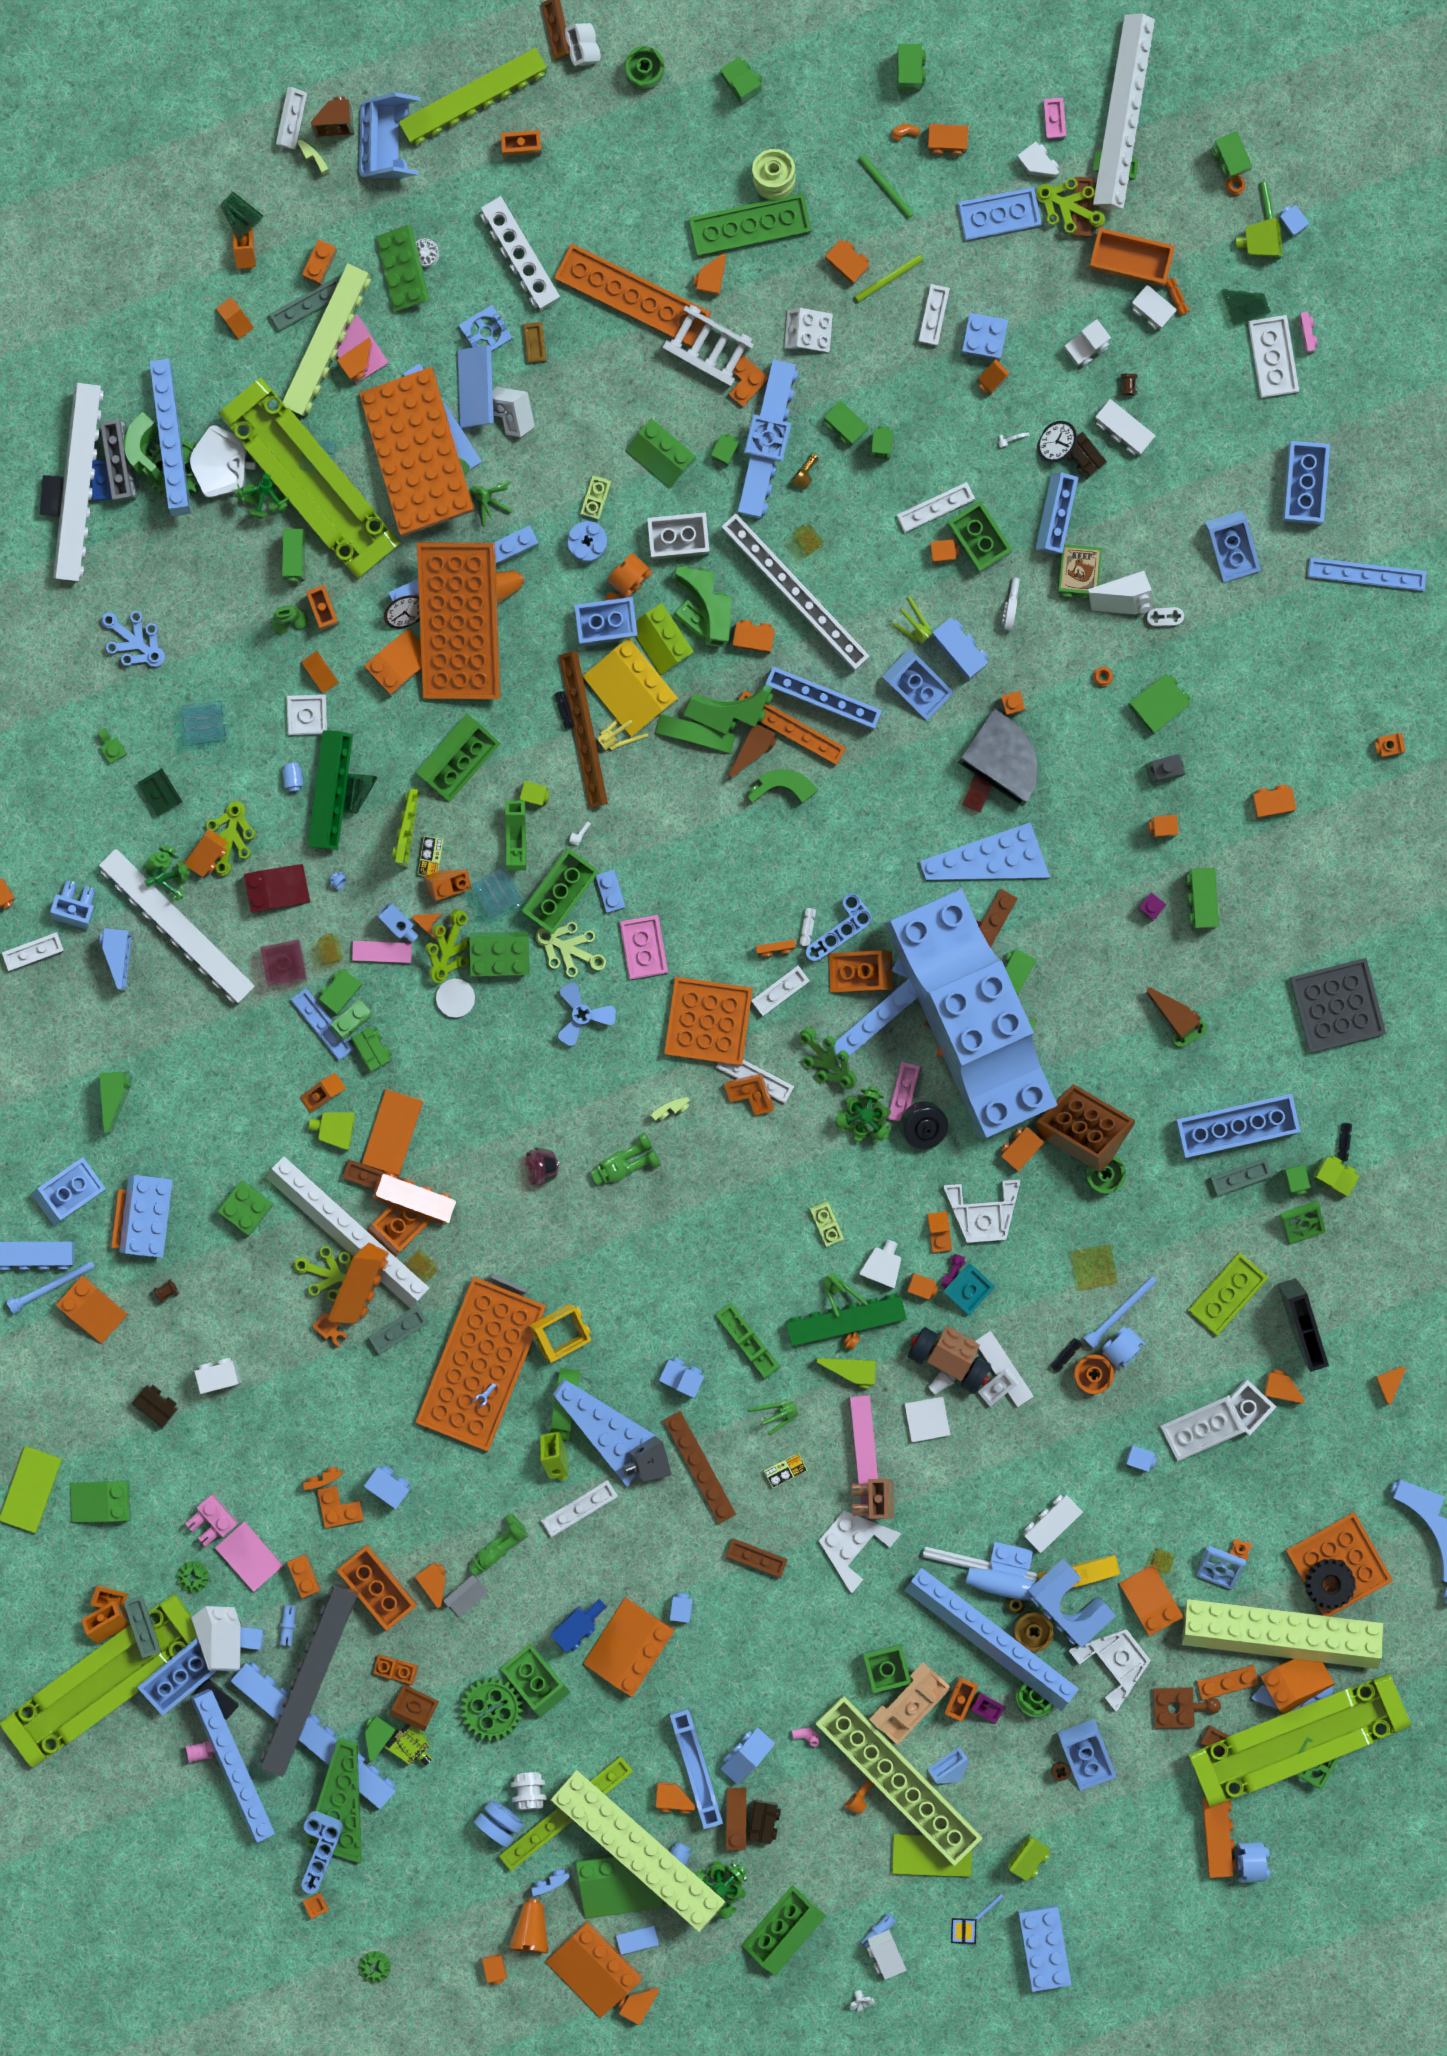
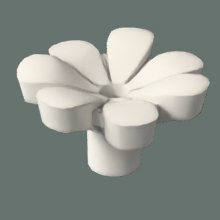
M858 1990L854 1992L856 2000L850 2003V2010L856 2009L857 2012L863 2010V2007H869L875 2001L871 1997H863L862 1991Z

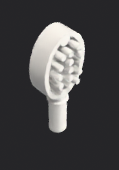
M1012 578L1009 600L1005 602L1002 619L1005 630H1013L1020 583L1019 578Z

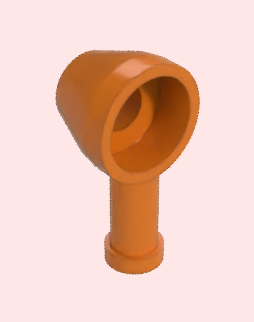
M868 1778L858 1792H855L846 1801L844 1807L847 1810L860 1815L866 1809L867 1805L863 1797L875 1785Z

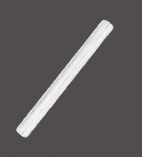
M925 1547L923 1551L924 1558L966 1568L992 1569L991 1563L988 1561ZM1028 1571L1024 1577L1037 1582L1038 1574Z

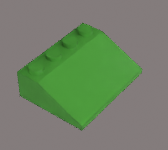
M612 1855L576 1860L585 1919L663 1907L662 1899Z

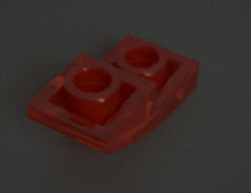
M974 775L962 805L981 812L992 786Z

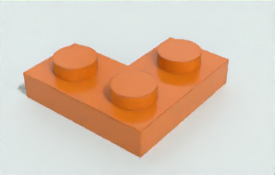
M742 354L732 371L741 381L728 395L741 407H744L768 381L769 377Z
M762 1073L725 1082L724 1087L730 1103L749 1098L754 1115L774 1110V1105Z
M337 1485L317 1489L325 1528L364 1520L361 1502L341 1504Z

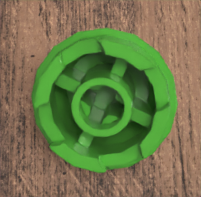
M1025 1683L1019 1686L1016 1692V1704L1022 1715L1036 1718L1045 1716L1050 1712L1053 1707L1050 1702Z

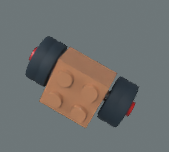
M945 1326L936 1341L938 1334L927 1327H923L919 1335H915L910 1343L912 1347L907 1356L909 1359L922 1364L928 1354H930L927 1360L929 1364L962 1381L961 1387L972 1394H975L981 1385H985L989 1378L987 1374L991 1364L980 1357L975 1358L980 1344Z

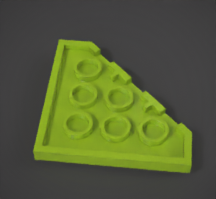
M410 788V793H406L405 804L407 806L405 811L402 810L401 829L398 828L396 840H398V846L393 849L392 858H394L395 863L399 867L408 868L419 796L418 789Z

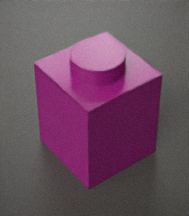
M1150 893L1138 910L1154 921L1167 904L1153 893Z

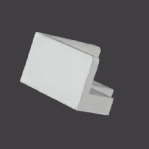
M502 387L493 389V416L502 417L506 435L522 437L535 427L528 392Z

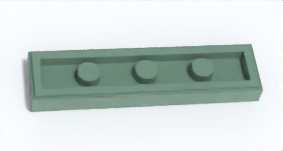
M338 278L330 280L270 313L269 316L277 331L280 332L327 306L338 285Z

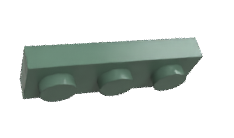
M1263 1158L1210 1177L1216 1195L1219 1196L1272 1177L1273 1175L1267 1158Z
M418 1306L370 1336L369 1340L378 1354H380L429 1322Z
M143 1595L124 1601L142 1658L161 1652Z

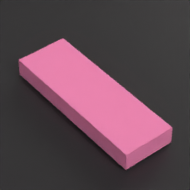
M353 941L352 961L411 963L412 943Z
M901 1062L890 1105L891 1114L888 1115L887 1119L900 1122L904 1111L911 1106L920 1066Z

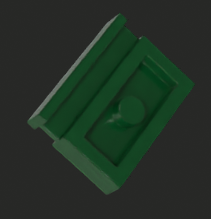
M163 768L138 782L158 816L183 802Z

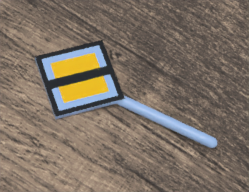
M1000 1894L974 1919L952 1918L951 1943L976 1944L977 1921L1001 1900L1003 1895Z

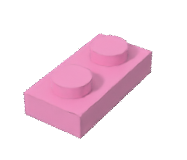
M1063 98L1044 99L1046 139L1066 138Z
M1302 312L1299 315L1305 352L1306 354L1314 353L1315 347H1318L1316 335L1313 336L1312 328H1314L1313 317H1309V312Z

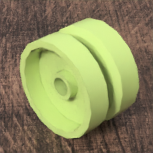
M770 149L763 151L754 160L752 167L753 183L755 190L762 197L769 200H779L785 198L793 191L796 184L795 164L788 153L779 149Z

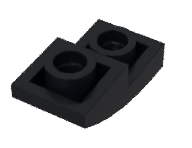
M210 1679L205 1680L195 1691V1694L206 1689L212 1690L222 1715L227 1720L238 1708V1702L224 1693L222 1688Z

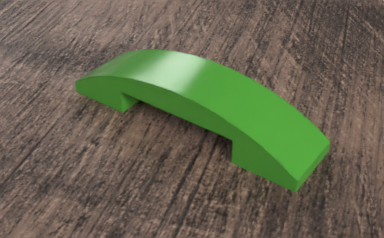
M661 714L655 734L680 739L731 754L736 736L729 732L724 734L705 725Z

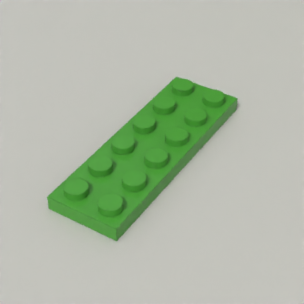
M804 193L787 196L779 200H768L689 217L697 257L812 232Z

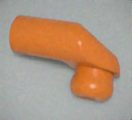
M903 123L894 127L892 138L900 141L902 136L906 134L918 137L921 128Z

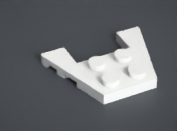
M1020 1179L1002 1181L1004 1201L963 1204L961 1184L944 1185V1190L967 1243L1007 1239Z
M843 1511L819 1539V1542L849 1591L853 1593L863 1581V1578L849 1568L848 1565L873 1535L878 1537L888 1547H891L901 1533Z
M1127 1629L1090 1641L1082 1648L1078 1645L1068 1650L1079 1665L1091 1655L1097 1653L1119 1681L1120 1685L1105 1696L1115 1711L1120 1708V1705L1151 1661Z

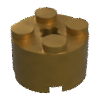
M1027 1611L1016 1619L1013 1634L1015 1640L1031 1652H1037L1046 1649L1050 1645L1054 1630L1051 1621L1046 1615L1038 1611ZM1031 1627H1038L1036 1630L1038 1634L1036 1636L1034 1634L1029 1635Z

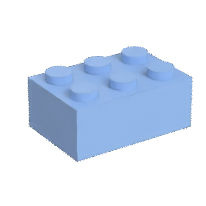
M950 617L932 632L931 637L969 681L987 666L988 656L982 649L978 651L974 646L976 643L969 634L965 635L963 633V626L957 619L953 621Z

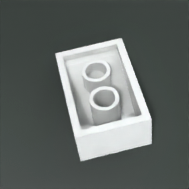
M1144 571L1088 589L1092 611L1138 614L1146 613L1154 608L1152 589Z
M205 1606L192 1616L191 1619L208 1670H240L241 1625L235 1607Z

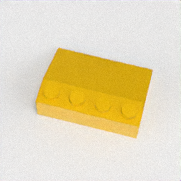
M627 638L582 676L621 726L629 720L633 721L632 724L625 728L630 737H633L678 700L630 638Z

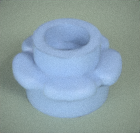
M335 872L330 877L331 888L340 890L344 886L347 877L343 875V872H339V874Z

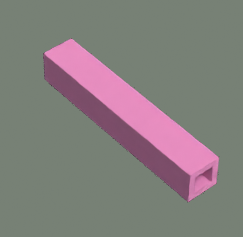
M870 1395L850 1397L858 1484H868V1479H878ZM869 1495L860 1496V1504L869 1503Z

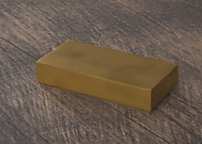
M542 322L523 324L527 363L547 361Z

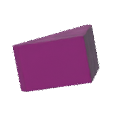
M982 1691L978 1693L970 1706L973 1712L995 1724L1006 1708Z

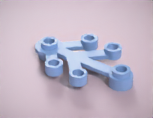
M134 611L130 615L134 624L135 636L118 623L117 617L113 613H106L102 616L101 622L105 628H113L129 641L117 644L109 642L106 645V650L110 654L139 649L144 653L136 656L124 654L121 661L125 666L147 662L153 667L163 664L165 654L163 650L158 648V627L153 623H149L146 626V632L149 634L150 647H148L143 641L141 623L143 616L140 612ZM135 614L140 615V619L138 621H135L133 619V616ZM112 617V623L107 624L106 618ZM150 626L155 627V631L153 633H150L148 631ZM112 644L116 646L114 651L109 650V646ZM157 653L158 659L152 660V654ZM130 657V663H125L124 658Z

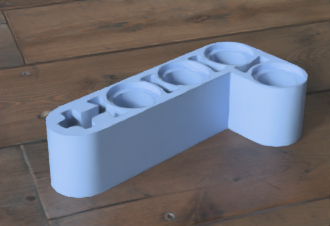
M848 894L843 899V907L850 917L807 947L806 956L810 961H819L871 923L872 916L856 894ZM848 898H855L857 906L849 908L846 905V900ZM859 914H866L868 916L866 924H860L857 921ZM843 925L851 926L852 933L850 935L842 934L841 927ZM828 936H833L836 939V944L832 947L827 946L825 943V938ZM821 941L823 947L828 951L824 953L822 949L818 952L819 956L817 958L815 956L811 957L809 955L811 953L810 949L812 947L814 949L819 948L818 942Z
M317 1811L309 1813L304 1823L306 1833L319 1838L301 1885L302 1889L309 1894L315 1893L319 1889L343 1829L342 1823L339 1820ZM310 1821H316L318 1825L314 1826ZM328 1828L335 1829L337 1833H331ZM326 1845L330 1850H324L321 1846ZM315 1862L321 1863L323 1867H317ZM312 1875L316 1876L313 1884L310 1883Z

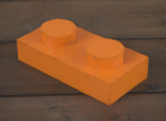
M795 940L756 946V952L761 954V957L773 956L775 951H780L781 954L791 953L792 949L796 948Z

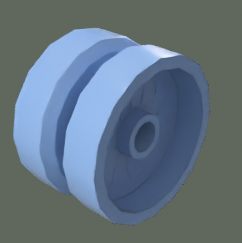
M491 1799L485 1806V1810L490 1816L480 1813L474 1823L493 1840L508 1848L514 1840L513 1835L509 1831L519 1834L525 1824L508 1808Z

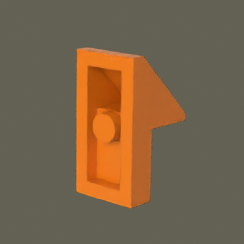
M443 914L413 915L412 918L436 940L435 935L432 933V928Z
M947 1211L928 1213L932 1253L952 1250Z

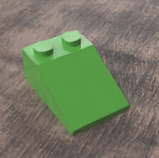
M123 1071L99 1073L105 1133L113 1132L128 1095V1088L132 1087L131 1076H128L127 1072Z
M129 1480L70 1483L72 1522L131 1520Z
M531 1643L500 1668L540 1718L570 1693L569 1689Z

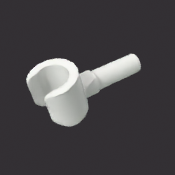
M587 821L578 835L572 833L569 843L578 846L591 823Z

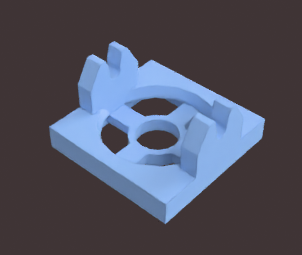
M492 305L459 325L472 347L481 346L476 343L480 339L487 340L491 346V352L513 339ZM481 318H491L496 323L491 326L486 325ZM476 322L479 326L478 334L472 337L471 328ZM483 327H489L492 331L491 336L488 338H484L480 334V330ZM500 328V337L495 342L492 337L496 329Z
M753 414L744 453L783 462L791 423ZM768 424L767 430L762 433L755 432L759 426ZM774 425L781 430L783 438L775 436L773 432ZM771 433L774 437L773 441L765 443L762 440L763 434ZM753 438L761 440L763 444L762 451L755 446ZM773 443L781 444L776 451L768 453L770 445Z
M1206 1546L1195 1576L1232 1590L1245 1566L1246 1560L1214 1547ZM1212 1558H1219L1221 1559V1562L1214 1564L1212 1562H1209L1208 1560ZM1227 1562L1234 1565V1571L1228 1569L1226 1566ZM1222 1567L1225 1569V1572H1218L1215 1568Z

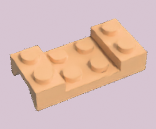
M924 1662L910 1675L913 1682L888 1708L882 1705L869 1719L897 1745L951 1689Z

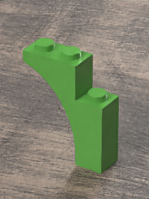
M685 565L676 567L672 573V581L684 587L694 597L704 616L706 626L705 645L725 647L729 641L732 597L726 596L723 593L713 594L715 572H710L705 568L698 570L690 569L689 566Z
M766 684L754 695L738 701H717L695 693L690 699L684 716L724 734H727L730 729L734 730L738 720L756 727L758 722L762 723L767 712L764 711L766 705H770L774 695L771 694L773 687Z

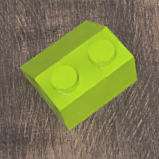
M1029 1834L1007 1864L1008 1869L1025 1881H1028L1029 1878L1033 1879L1039 1871L1037 1869L1041 1862L1045 1863L1049 1858L1050 1848L1032 1834Z

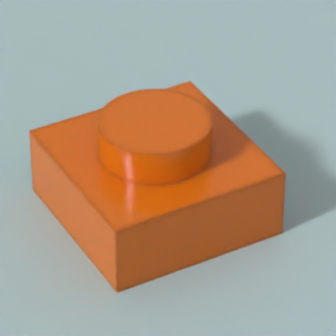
M321 1892L302 1901L311 1919L329 1911Z

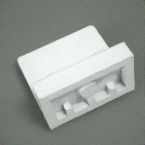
M805 308L787 310L784 349L804 348L829 352L833 315Z

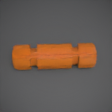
M1175 278L1168 279L1166 287L1170 290L1169 294L1174 305L1178 307L1179 315L1188 313L1189 308L1184 303V297L1180 288L1177 287Z

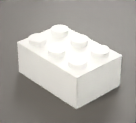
M706 512L647 518L651 560L710 554Z

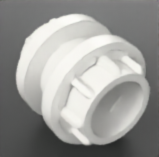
M520 1773L514 1776L511 1788L517 1789V1796L512 1797V1803H516L517 1810L542 1809L543 1801H546L547 1798L546 1795L540 1792V1787L545 1786V1780H542L540 1773Z

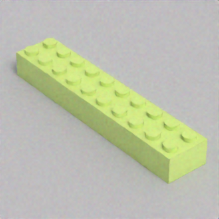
M1187 1599L1184 1608L1182 1645L1378 1669L1382 1659L1383 1623Z
M845 1695L816 1721V1725L954 1866L983 1839L982 1835Z
M576 1770L551 1799L552 1803L699 1933L726 1904L718 1894L579 1771Z

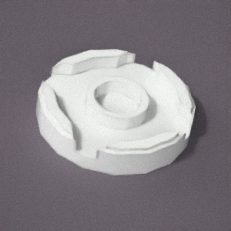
M454 978L445 981L439 987L436 1001L442 1013L449 1017L457 1018L465 1016L471 1011L475 1003V994L469 983L462 979Z

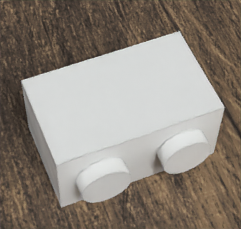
M1148 285L1131 303L1132 311L1139 317L1143 315L1148 320L1147 324L1155 330L1156 328L1161 330L1177 311L1176 308Z
M890 1930L868 1938L870 1946L867 1947L869 1955L871 1959L875 1957L877 1962L874 1963L877 1973H882L885 1980L907 1971Z

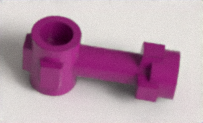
M955 1253L951 1257L950 1262H953L950 1274L949 1276H944L941 1284L944 1289L957 1277L960 1266H964L966 1263L964 1261L966 1257Z

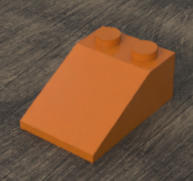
M408 628L378 652L364 667L393 696L422 669L421 641Z
M892 951L829 953L830 993L893 990V972H891Z
M390 1206L371 1224L367 1232L396 1257L432 1220Z
M82 1275L56 1304L68 1317L101 1344L128 1315L85 1275Z
M1153 1564L1119 1583L1148 1636L1183 1618L1181 1611Z
M1293 1659L1260 1676L1278 1709L1284 1714L1335 1685L1324 1663L1317 1661Z

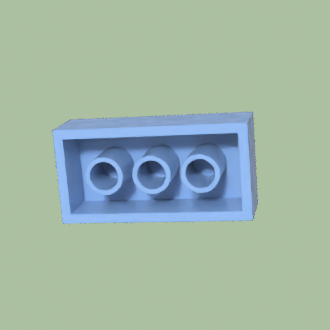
M1291 441L1289 443L1282 522L1322 525L1324 522L1330 444Z
M128 1175L120 1253L163 1258L173 1179Z
M1057 1904L1018 1910L1032 1992L1070 1986L1071 1980Z

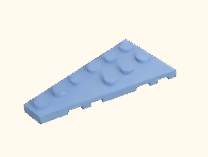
M1031 822L920 861L926 880L1050 878Z
M563 1378L553 1396L625 1486L628 1487L635 1477V1474L626 1477L622 1469L623 1465L631 1463L629 1452L656 1435Z

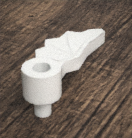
M1029 432L1003 439V435H999V447H1006L1008 442L1030 436Z

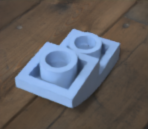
M565 1869L554 1870L553 1874L549 1877L550 1883H547V1880L535 1882V1886L531 1888L532 1895H540L560 1886L570 1877V1872H565Z

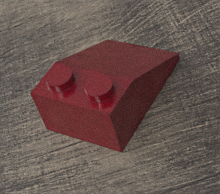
M303 864L244 874L251 913L310 902Z

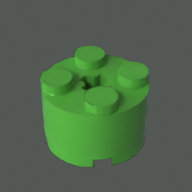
M636 47L627 56L625 62L626 77L634 87L641 90L657 86L664 76V61L661 54L652 47ZM641 65L648 66V70H641Z
M1116 1156L1103 1169H1108L1110 1177H1105L1104 1179L1101 1172L1099 1173L1087 1165L1085 1178L1088 1185L1094 1191L1112 1193L1123 1185L1126 1179V1171L1122 1161Z

